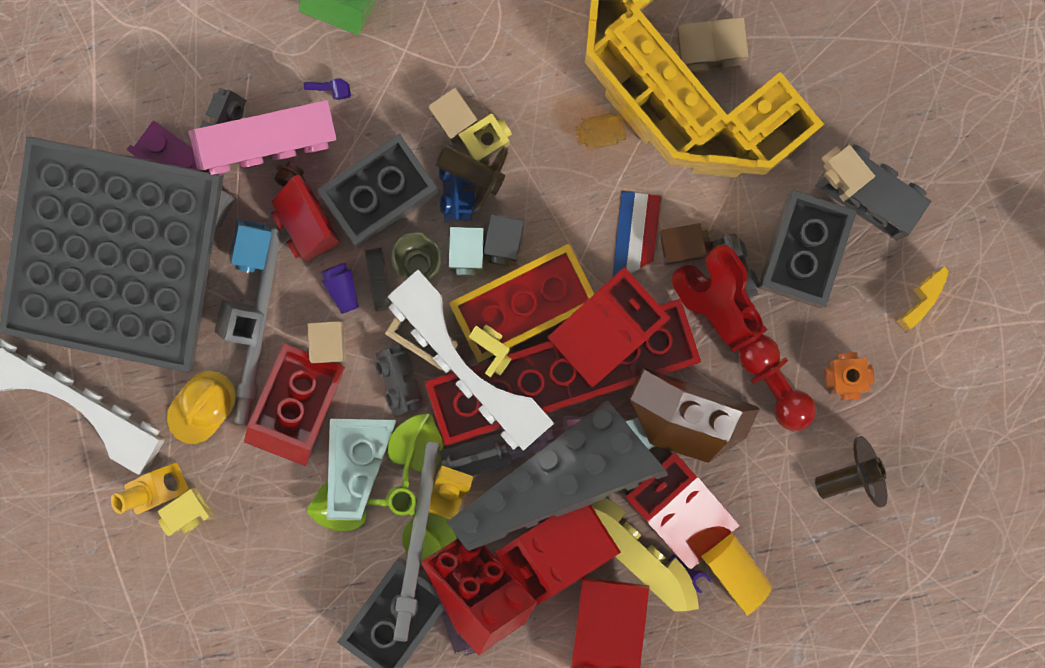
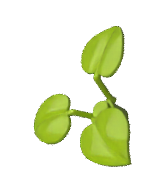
M424 413L410 417L392 432L387 451L392 462L405 465L402 485L393 487L388 492L386 499L369 498L366 505L388 506L393 513L401 516L409 514L414 520L415 511L413 509L416 500L414 494L408 489L410 467L418 472H422L427 442L440 444L439 451L443 450L442 437L431 414ZM440 453L438 454L437 464L441 460ZM328 481L321 486L307 507V514L315 522L335 531L347 532L355 530L366 520L365 510L361 520H327ZM431 512L428 513L421 561L457 539L456 534L447 523L450 519ZM413 521L407 523L402 531V545L407 553L409 551Z

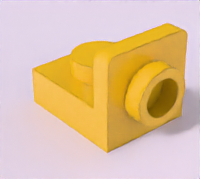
M441 466L434 478L429 512L448 519L458 514L461 501L471 488L473 476Z

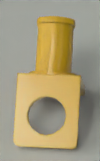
M173 463L125 484V491L117 492L111 496V506L118 514L134 509L135 514L138 515L180 497L189 491V488L178 463ZM165 474H171L177 482L175 491L168 490L164 485Z

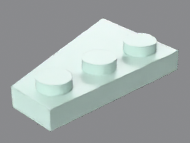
M330 419L327 520H361L396 420Z

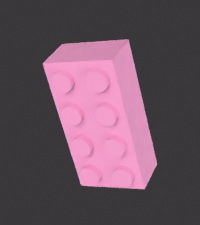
M328 100L188 131L197 169L206 170L211 175L231 171L229 164L239 162L240 168L264 163L263 156L271 155L272 160H280L297 156L295 149L303 148L304 153L328 149V142L337 140Z

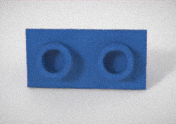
M439 168V177L443 181L440 210L444 214V222L457 219L459 221H472V215L475 214L471 212L474 202V191H463L462 185L473 184Z

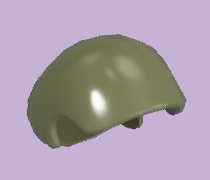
M419 231L402 235L395 242L391 253L392 267L399 278L404 281L417 270L428 281H431L438 274L442 262L437 243Z

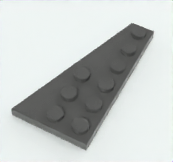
M606 400L456 514L447 523L464 547L470 551L504 538L507 533L524 526L528 529L538 525V521L553 515L556 517L604 500L607 495L624 488L628 491L638 487L640 482L653 477L659 479L668 474L611 403Z

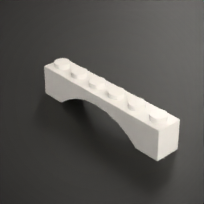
M419 270L387 296L393 302L388 308L401 322L406 318L415 327L410 333L423 348L430 344L438 353L433 359L445 373L452 369L460 378L455 383L468 399L475 395L483 404L478 408L490 424L497 420L505 429L500 435L513 450L520 446L524 451L554 424L531 397L514 395L498 389L477 376L465 364L455 350L448 335L443 315L442 296Z
M0 338V391L32 389L49 393L66 401L79 410L95 427L105 444L110 459L138 475L146 474L165 439L158 436L160 432L158 428L145 421H142L141 425L129 419L131 416L129 411L115 404L112 408L101 402L103 397L88 388H85L84 391L72 386L75 380L59 371L55 375L44 369L46 363L32 355L24 358L16 353L17 346Z

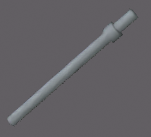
M271 229L272 234L264 270H261L255 307L264 314L257 346L248 345L242 383L238 384L236 397H239L235 424L248 425L252 400L256 399L258 387H255V380L281 237V230Z
M427 442L402 592L401 597L397 598L395 612L398 615L393 639L402 642L407 641L411 616L415 615L417 600H414L440 448V444L435 442Z

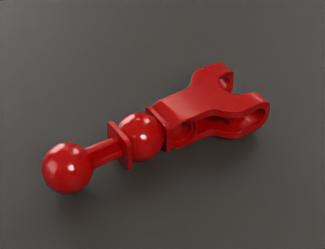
M719 245L709 252L706 257V266L712 280L706 278L693 265H685L675 270L671 280L672 285L685 307L695 313L706 316L721 339L731 347L730 350L732 352L739 349L738 359L741 367L746 372L755 375L750 380L752 384L764 379L777 399L774 407L777 423L792 432L808 428L816 415L815 403L807 393L797 389L793 390L780 371V368L788 360L786 357L780 360V350L777 343L771 337L763 335L768 329L763 325L760 314L745 291L747 270L734 250L728 245Z

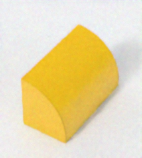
M733 532L701 556L747 616L756 610L769 596L772 584Z

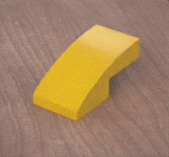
M945 266L934 271L913 289L921 300L897 320V323L904 331L911 330L935 304L948 277L949 271Z

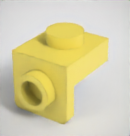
M485 325L483 330L475 326L469 338L496 356L485 374L489 377H492L495 372L501 375L512 360L507 356L510 349L499 342L503 336L488 325Z

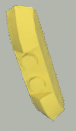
M604 499L591 504L621 551L620 554L615 556L645 585H649V589L673 611L699 609L697 593L686 569L676 558L666 566L662 564L666 558L652 544L646 549L637 540L641 534L628 522L623 526L619 523L626 511L616 503Z

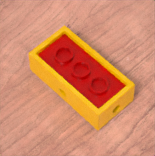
M568 243L449 302V305L478 363L481 364L495 356L469 338L475 326L483 330L485 325H488L503 336L499 342L511 349L566 321L594 295V292Z

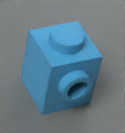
M237 218L229 253L230 263L235 265L236 269L244 272H255V269L264 270L272 234L270 225Z

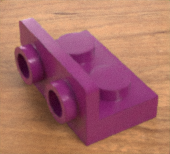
M154 120L135 146L129 145L126 149L134 155L133 157L197 169L193 149Z

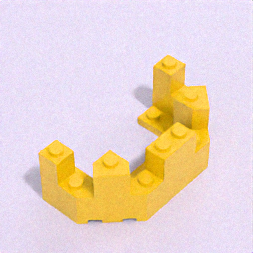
M590 0L585 64L606 88L605 97L646 146L651 142L670 166L691 168L690 173L724 177L737 178L740 173L765 175L807 142L824 125L781 72L727 115L641 12L653 0Z

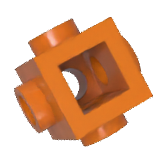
M858 352L837 353L838 360L828 361V367L824 369L826 388L830 387V394L840 393L841 400L861 399V392L870 391L869 385L874 384L873 365H868L867 358H858ZM850 369L855 370L856 381L854 382L848 381L846 377Z

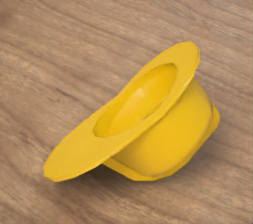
M205 371L191 378L172 401L167 412V424L173 436L186 444H198L210 438L235 406L236 392L233 383L227 376L216 371Z

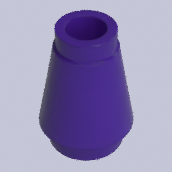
M345 262L321 271L323 277L321 282L341 314L359 307L352 269H348Z

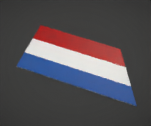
M622 191L612 278L624 267L632 274L654 261L661 196Z

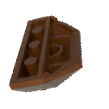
M642 367L629 395L632 406L651 445L707 463L746 439L760 410L758 406Z

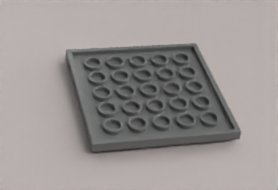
M32 136L26 137L0 321V333L186 373L192 372L224 175H211L208 171Z

